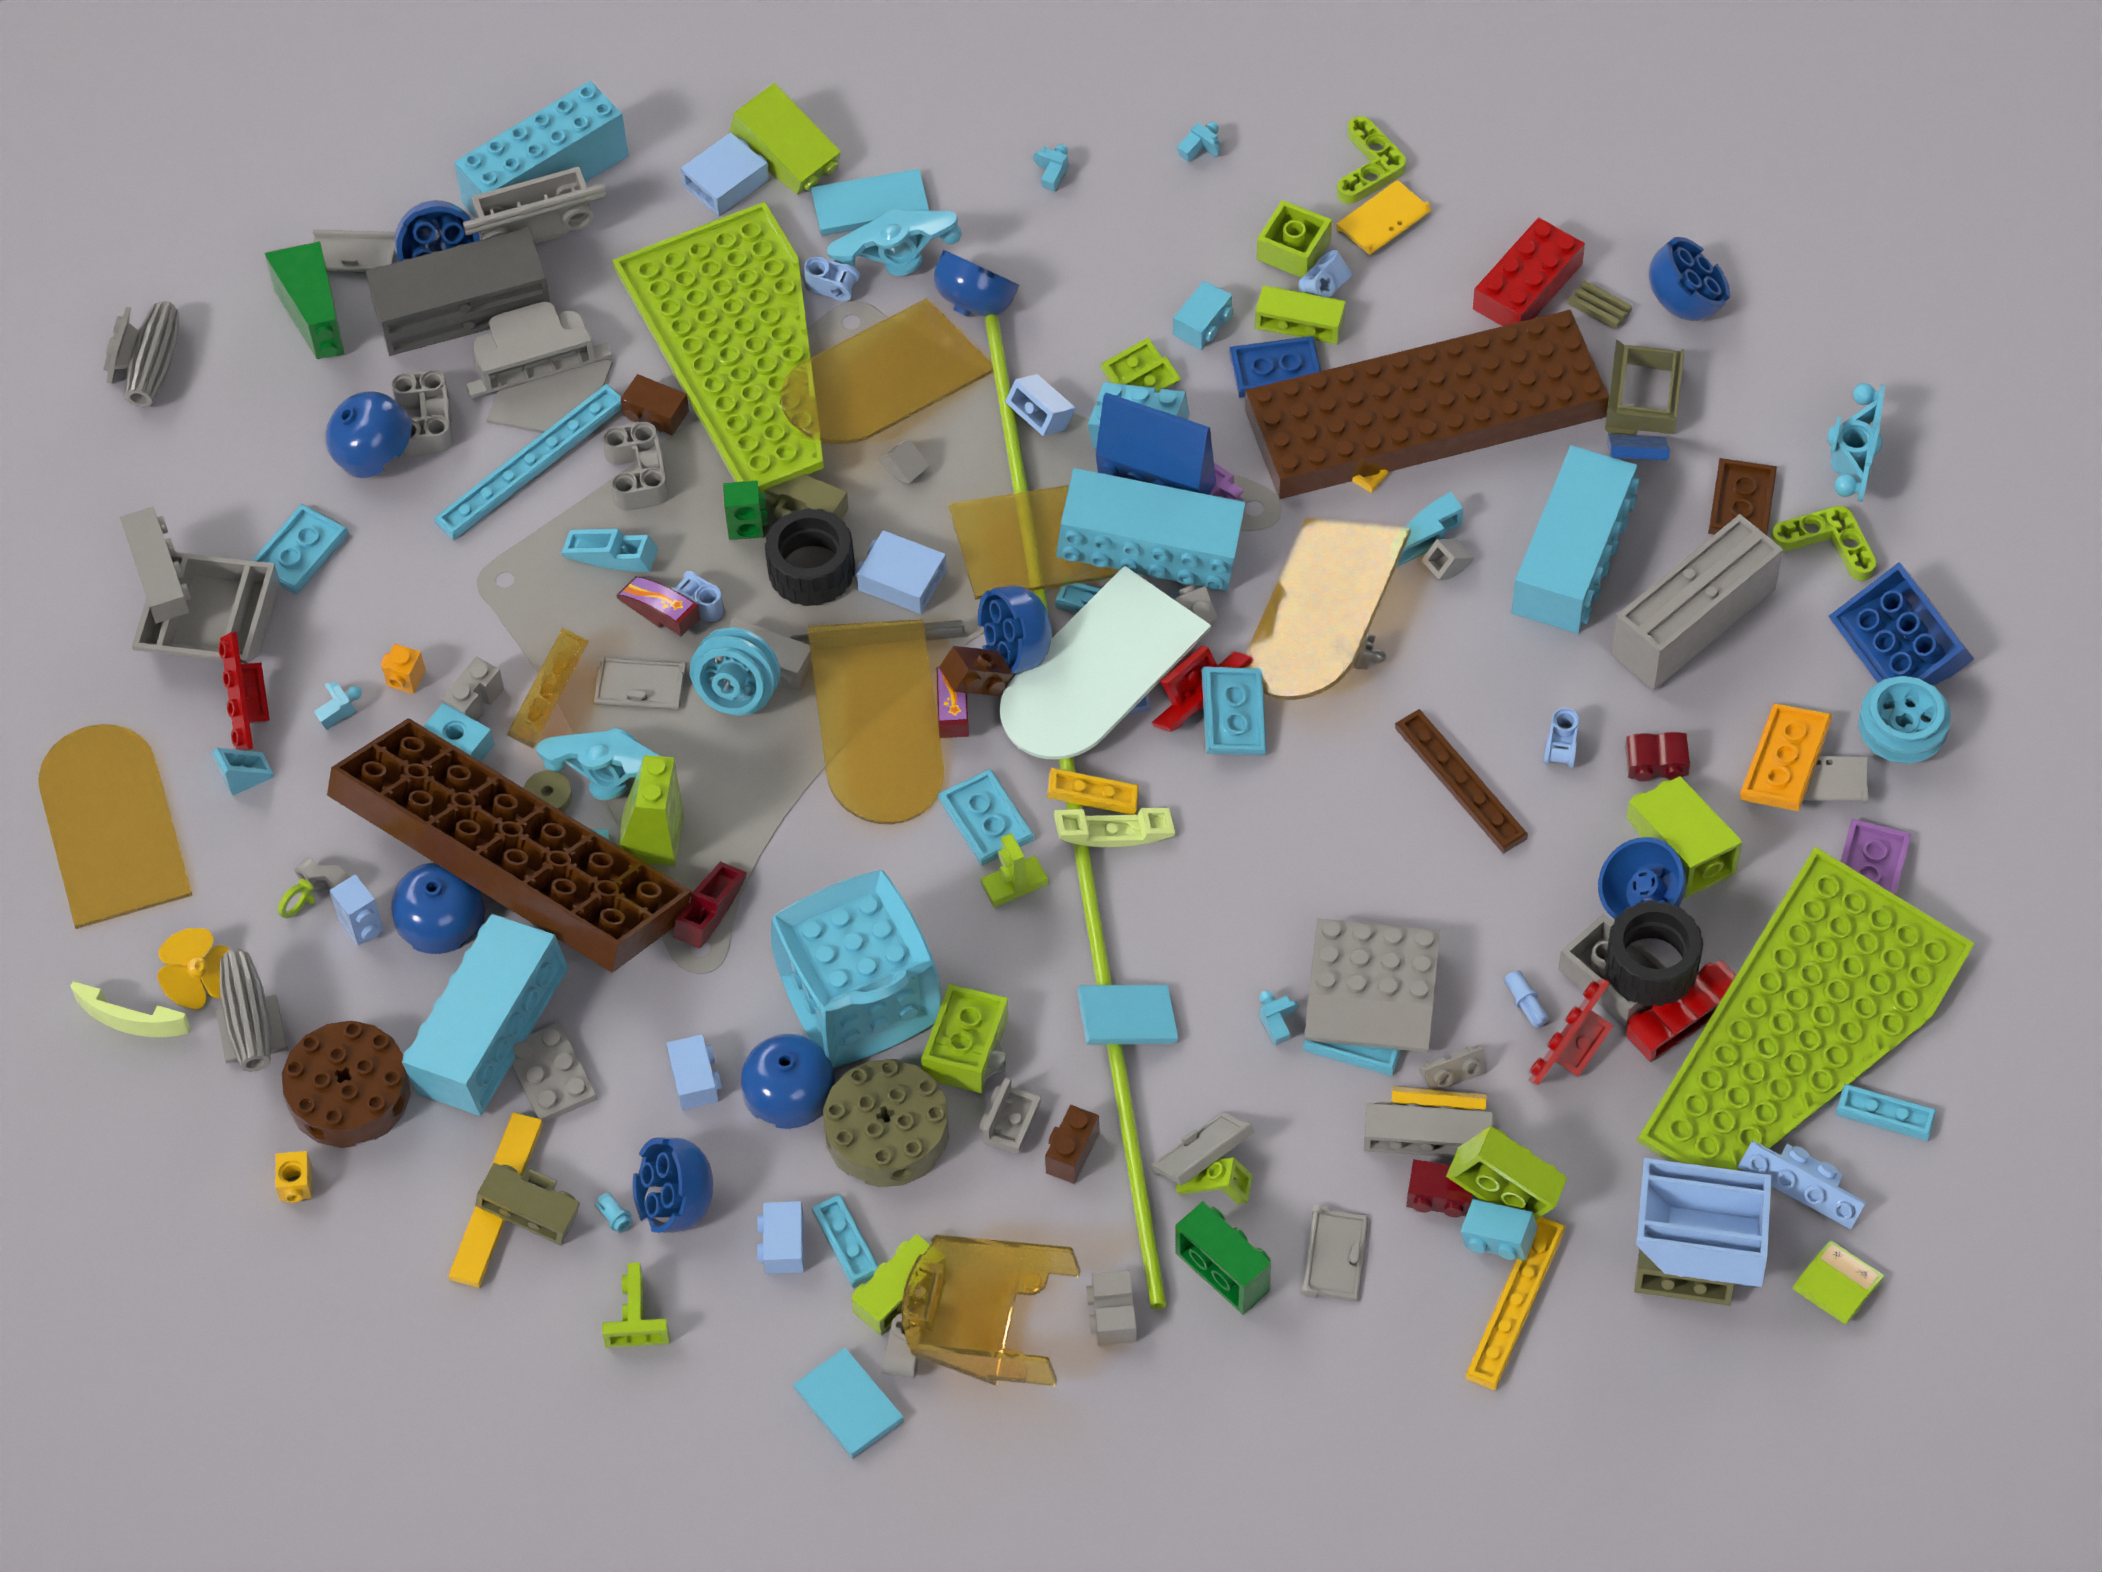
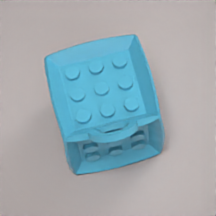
M879 869L825 887L773 915L771 922V947L784 988L809 1039L824 1049L825 1056L831 1061L833 1068L889 1049L934 1024L941 1006V985L937 968L914 915L884 870Z

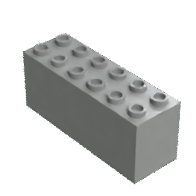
M1739 514L1616 615L1611 655L1654 691L1776 589L1783 549Z

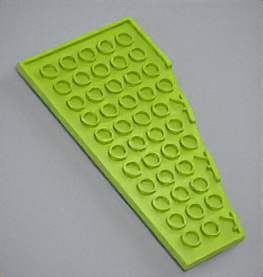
M765 201L612 260L615 272L682 390L687 394L691 406L735 482L758 480L759 492H764L767 488L824 468L799 260Z
M1815 846L1636 1141L1667 1161L1743 1171L1738 1168V1165L1752 1140L1768 1149L1773 1147L1841 1092L1844 1083L1851 1084L1925 1024L1935 1013L1975 943Z

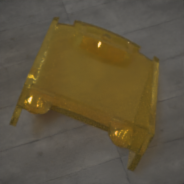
M935 1235L931 1239L932 1244L923 1255L919 1254L904 1289L901 1310L902 1326L911 1354L997 1386L998 1381L1056 1386L1057 1377L1049 1357L1026 1355L1021 1351L1005 1349L1017 1294L1036 1295L1042 1292L1047 1285L1049 1274L1080 1276L1081 1269L1073 1248Z

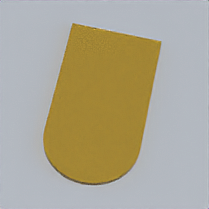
M925 298L796 366L787 375L782 385L781 405L789 422L806 436L831 444H852L877 435L993 373V366L980 350Z
M1069 485L948 504L954 525L953 528L957 535L975 600L981 599L986 591L997 587L1017 585L1033 591L1113 578L1120 571L1119 569L1109 567H1096L1079 561L1070 562L1056 557L1060 526Z
M1305 519L1247 650V655L1252 656L1254 660L1247 668L1262 669L1263 693L1283 700L1304 699L1328 690L1346 676L1354 665L1410 536V528Z
M923 619L808 626L807 631L825 771L833 796L844 809L854 816L876 824L893 825L907 822L920 816L937 799L944 779V764Z
M99 724L77 729L53 745L41 764L38 784L75 929L192 896L157 763L148 743L130 729L117 725Z

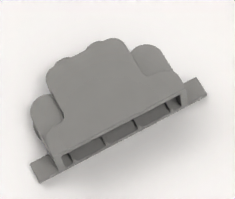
M575 167L471 196L476 219L463 222L466 236L480 232L482 240L488 237H495L515 230L529 228L534 244L559 238L568 234L570 230H580L592 223L594 215L589 201L606 197L605 186L602 183L587 187L580 167Z
M539 302L495 315L490 319L489 327L491 334L481 335L473 342L475 367L480 372L482 379L466 383L470 398H474L612 357L607 342L596 346L592 345L589 332L586 330L579 313L569 310L557 315L552 303Z

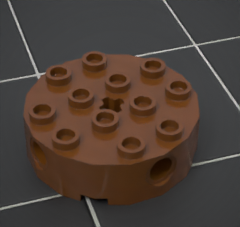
M352 1020L326 1024L305 1035L290 1051L282 1071L283 1095L288 1110L299 1130L317 1143L338 1148L356 1146L355 1143L365 1142L371 1138L375 1140L387 1134L403 1117L411 1096L409 1076L402 1064L403 1054L394 1039L375 1025Z

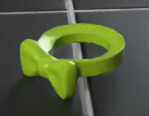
M300 879L299 884L292 886L282 896L277 908L278 914L288 919L297 914L305 902L313 905L316 902L311 894L314 886L306 879ZM302 893L296 905L289 911H286L289 901L296 894Z

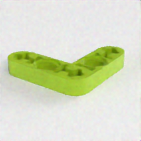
M1364 116L1353 117L1348 123V138L1370 162L1338 181L1337 198L1346 204L1356 203L1401 177L1406 168L1404 154L1370 119ZM1378 143L1384 148L1380 151H1374L1369 146ZM1372 173L1376 174L1379 178L1375 181H1369L1364 176Z
M1834 506L1777 523L1773 528L1771 540L1779 545L1783 551H1790L1832 539L1852 578L1866 581L1874 575L1876 559L1852 512L1846 507ZM1839 521H1844V524H1843V529H1844V530H1843V531H1841V530H1842V526H1841V524H1840ZM1815 524L1820 530L1816 533H1810L1805 530L1804 526ZM1845 539H1854L1857 541L1858 546L1849 548L1843 544V541ZM1859 555H1860L1859 561H1860V563H1861L1862 566H1857V563H1858V557H1857V556H1859Z

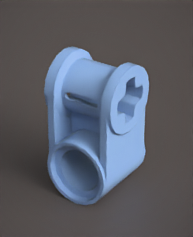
M1332 250L1324 254L1302 276L1299 281L1300 292L1328 298L1351 278L1352 272L1338 250Z
M812 257L806 261L804 266L805 286L808 291L828 296L838 301L850 300L853 284L860 277V273L856 268L848 264L826 260L822 257Z
M686 571L683 574L684 579L675 588L672 587L671 589L698 604L700 618L703 621H718L724 615V605L720 589L702 579L696 573Z
M1561 708L1553 714L1550 734L1547 737L1544 764H1548L1551 761L1568 764L1570 768L1574 767L1579 716L1573 709ZM1561 725H1567V726H1569L1570 728L1564 729V728H1561L1560 726H1561Z

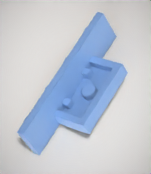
M1752 1140L1738 1165V1168L1745 1172L1771 1175L1772 1187L1849 1229L1854 1225L1866 1203L1838 1187L1843 1174L1838 1172L1836 1167L1830 1163L1820 1162L1810 1157L1807 1151L1797 1146L1792 1147L1786 1144L1781 1155Z

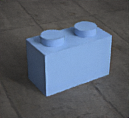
M1038 374L1015 379L1005 401L1007 405L1042 436L1065 431L1075 411V407Z
M356 874L329 890L338 921L357 946L365 941L373 940L384 930L375 899Z
M703 1034L667 1042L669 1060L681 1109L686 1110L718 1102L716 1090L722 1089L718 1071L712 1072L710 1063H715L714 1053L711 1044L705 1045Z
M802 1202L763 1203V1215L757 1216L758 1234H763V1243L757 1244L758 1262H764L766 1274L804 1273V1216Z

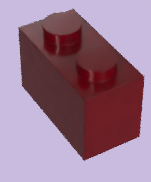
M1413 1159L1406 1207L1413 1208L1418 1212H1441L1447 1216L1457 1218L1467 1215L1473 1194L1446 1177L1451 1165Z

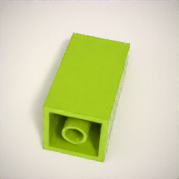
M775 82L734 112L729 133L731 132L738 139H743L757 155H762L768 163V172L798 195L805 189L807 191L811 190V187L818 183L821 176L824 174L830 175L838 168L841 151Z
M644 755L624 806L618 846L647 864L675 866L684 818L674 757Z
M1681 776L1671 781L1665 780L1657 785L1655 789L1646 793H1638L1628 802L1626 817L1641 838H1655L1665 842L1680 857L1685 868L1687 880L1684 899L1736 874L1742 846L1741 839Z

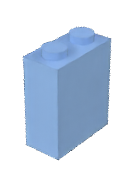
M731 132L681 167L683 186L718 216H721L769 181L766 159L762 155H757L743 139H738Z
M883 530L879 538L871 542L865 561H860L856 568L855 577H857L858 590L922 614L947 571L946 554Z

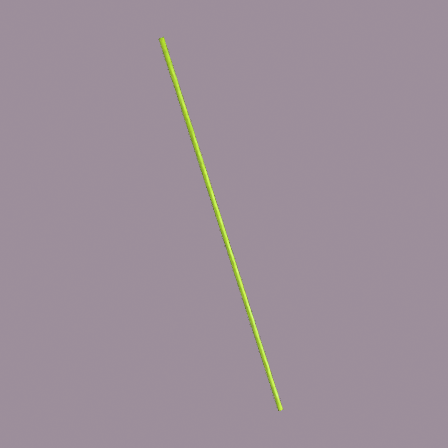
M991 314L985 317V325L1030 590L1041 599L1049 614L1015 411L1005 403L1011 388L999 317ZM1073 757L1059 759L1061 770L1076 772ZM1066 802L1067 810L1082 809V805ZM1073 844L1096 985H1112L1089 846ZM1106 1044L1150 1307L1152 1309H1162L1166 1306V1299L1122 1044Z

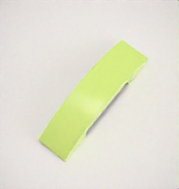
M1141 808L1138 815L1085 816L1084 809L1055 810L1053 813L1059 839L1083 846H1135L1164 840L1175 835L1170 808Z
M75 981L70 986L76 1001L89 1015L104 1025L124 1033L144 1037H172L188 1034L191 1029L186 1013L157 1005L153 1015L107 1003L99 988Z

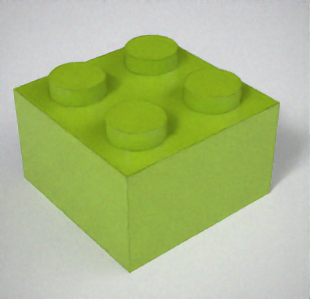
M1281 200L1257 238L1256 260L1302 278L1317 263L1331 242L1332 219Z

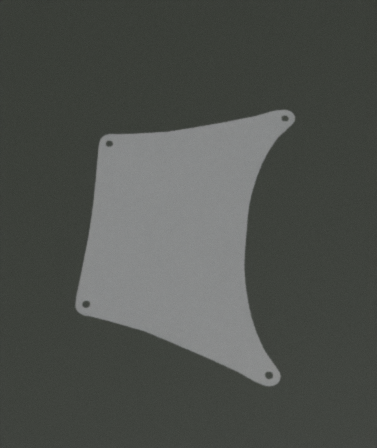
M843 302L807 328L824 463L823 469L808 474V476L847 491L848 511L842 520L851 532L855 571L860 561H865L871 542L874 539L877 540L883 530L946 554L947 571L922 614L859 591L855 575L845 593L831 602L823 603V605L802 606L801 604L791 603L789 600L779 596V593L773 589L771 581H769L765 553L767 533L779 518L773 516L774 508L767 509L768 526H763V538L729 540L724 508L723 483L735 481L698 417L659 445L662 449L668 488V497L663 503L632 510L619 509L614 502L611 479L496 557L479 573L477 578V587L481 598L498 616L552 693L573 734L608 731L611 728H618L631 734L638 743L659 756L674 757L684 811L676 865H649L692 892L720 861L747 872L746 879L729 910L707 940L710 944V951L707 955L703 957L693 955L690 944L673 938L674 928L662 936V940L671 958L680 968L687 972L703 974L712 972L722 965L727 957L741 895L760 855L782 820L834 756L865 725L935 670L936 667H939L953 646L964 647L984 632L983 626H978V608L980 600L986 591L1008 585L1022 586L1030 590L995 378L986 375L915 334L865 302ZM848 315H855L860 319V325L853 330L846 329L842 325V320ZM1015 412L1045 593H1048L1061 586L1064 578L1073 580L1099 568L1092 564L1077 561L1070 562L1056 557L1060 524L1073 468L1098 473L1095 455L1096 448L1092 447L1088 418L1073 413L1065 431L1042 436ZM906 439L912 441L930 465L910 483H903L893 477L878 460L898 442ZM635 463L623 472L636 470ZM1234 475L1233 484L1243 490L1239 497L1244 500L1245 506L1251 501H1258L1264 506V511L1258 516L1247 514L1244 507L1240 531L1263 530L1273 526L1280 519L1282 513L1281 501L1276 493L1259 483ZM583 529H619L623 535H649L659 548L650 572H631L598 567L563 557L561 552L569 531ZM807 546L795 550L785 560L796 567L814 568L827 563L835 554L824 547ZM686 571H692L720 589L724 605V615L715 622H706L700 618L680 637L664 625L661 628L657 627L617 599L616 595L635 576L658 582L669 588H675L684 579L683 574ZM503 572L513 574L514 583L507 588H501L495 582L498 574ZM733 617L789 638L792 635L954 620H962L964 623L965 634L963 637L813 651L815 663L800 690L791 686L784 687L779 684L766 706L753 714L735 716L718 712L707 705L698 695L689 675L690 660L703 639L717 629L727 628ZM598 656L627 660L687 662L686 677L683 678L679 709L594 704ZM636 777L628 778L625 781L627 790L622 795L605 800L619 830L621 828L624 806Z

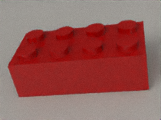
M1538 217L1474 288L1473 310L1501 326L1535 318L1583 264L1585 243Z

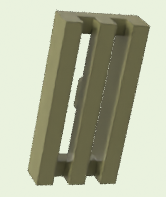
M1585 280L1581 283V287L1575 290V295H1571L1568 303L1570 306L1616 330L1632 309L1631 304ZM1581 298L1584 299V300H1586V301H1588V302H1590V303H1592V304H1594L1595 307H1594L1593 305H1591V304H1589V303H1587V302L1581 300ZM1604 311H1607L1618 318H1615Z

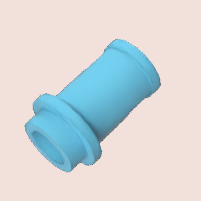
M605 1193L597 1199L599 1202H595V1207L610 1222L609 1227L613 1231L622 1233L632 1225V1214L628 1210H624L611 1193Z

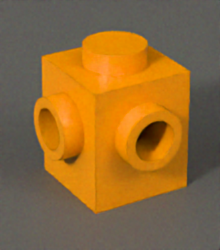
M395 643L390 652L384 655L381 662V669L383 670L387 686L412 694L415 693L426 672L421 651Z

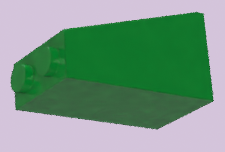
M321 242L265 252L274 291L316 359L331 358L336 355L345 354Z

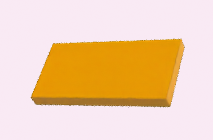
M1773 703L1741 789L1740 800L1800 811L1832 722V714Z

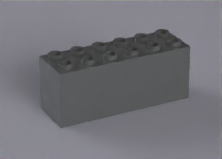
M529 228L515 230L495 237H488L484 240L458 245L454 248L432 252L416 258L405 259L401 262L378 266L366 271L373 305L389 356L489 330V321L495 315L539 302H550L546 276Z

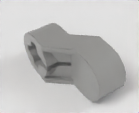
M307 857L294 868L299 879L304 878L314 886L312 891L330 890L350 878L339 865L320 866L310 857Z

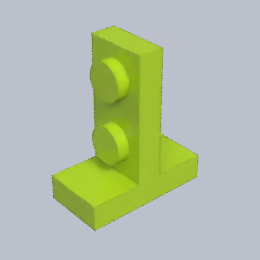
M1012 833L1000 837L1001 850L998 851L1002 866L999 867L998 871L980 878L981 886L993 907L1049 885L1048 877L1036 855L1025 859Z
M640 1262L627 1263V1275H622L623 1294H628V1304H622L623 1321L602 1322L605 1348L670 1344L667 1319L644 1320L643 1273Z

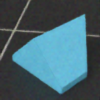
M218 747L210 752L232 796L265 782L274 776L262 752Z

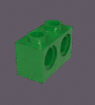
M758 480L723 483L724 508L729 540L763 538V526H768V513L765 491L759 492Z

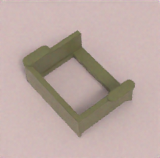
M1616 339L1605 426L1606 432L1635 435L1637 430L1674 434L1685 349L1675 351L1624 345ZM1626 364L1672 371L1667 410L1621 405Z

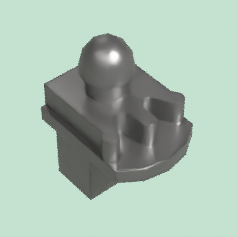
M1365 630L1361 642L1338 637L1333 659L1355 664V669L1361 668L1366 670L1370 660L1375 661L1374 663L1384 662L1386 660V653L1381 649H1373L1376 635L1369 634V631Z

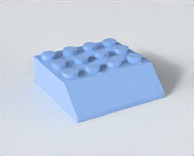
M1644 1158L1636 1245L1664 1274L1762 1287L1768 1250L1771 1175Z

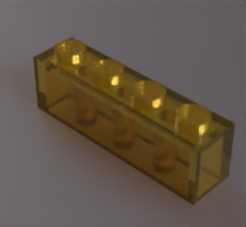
M562 627L507 736L532 749L534 748L589 642L588 640Z

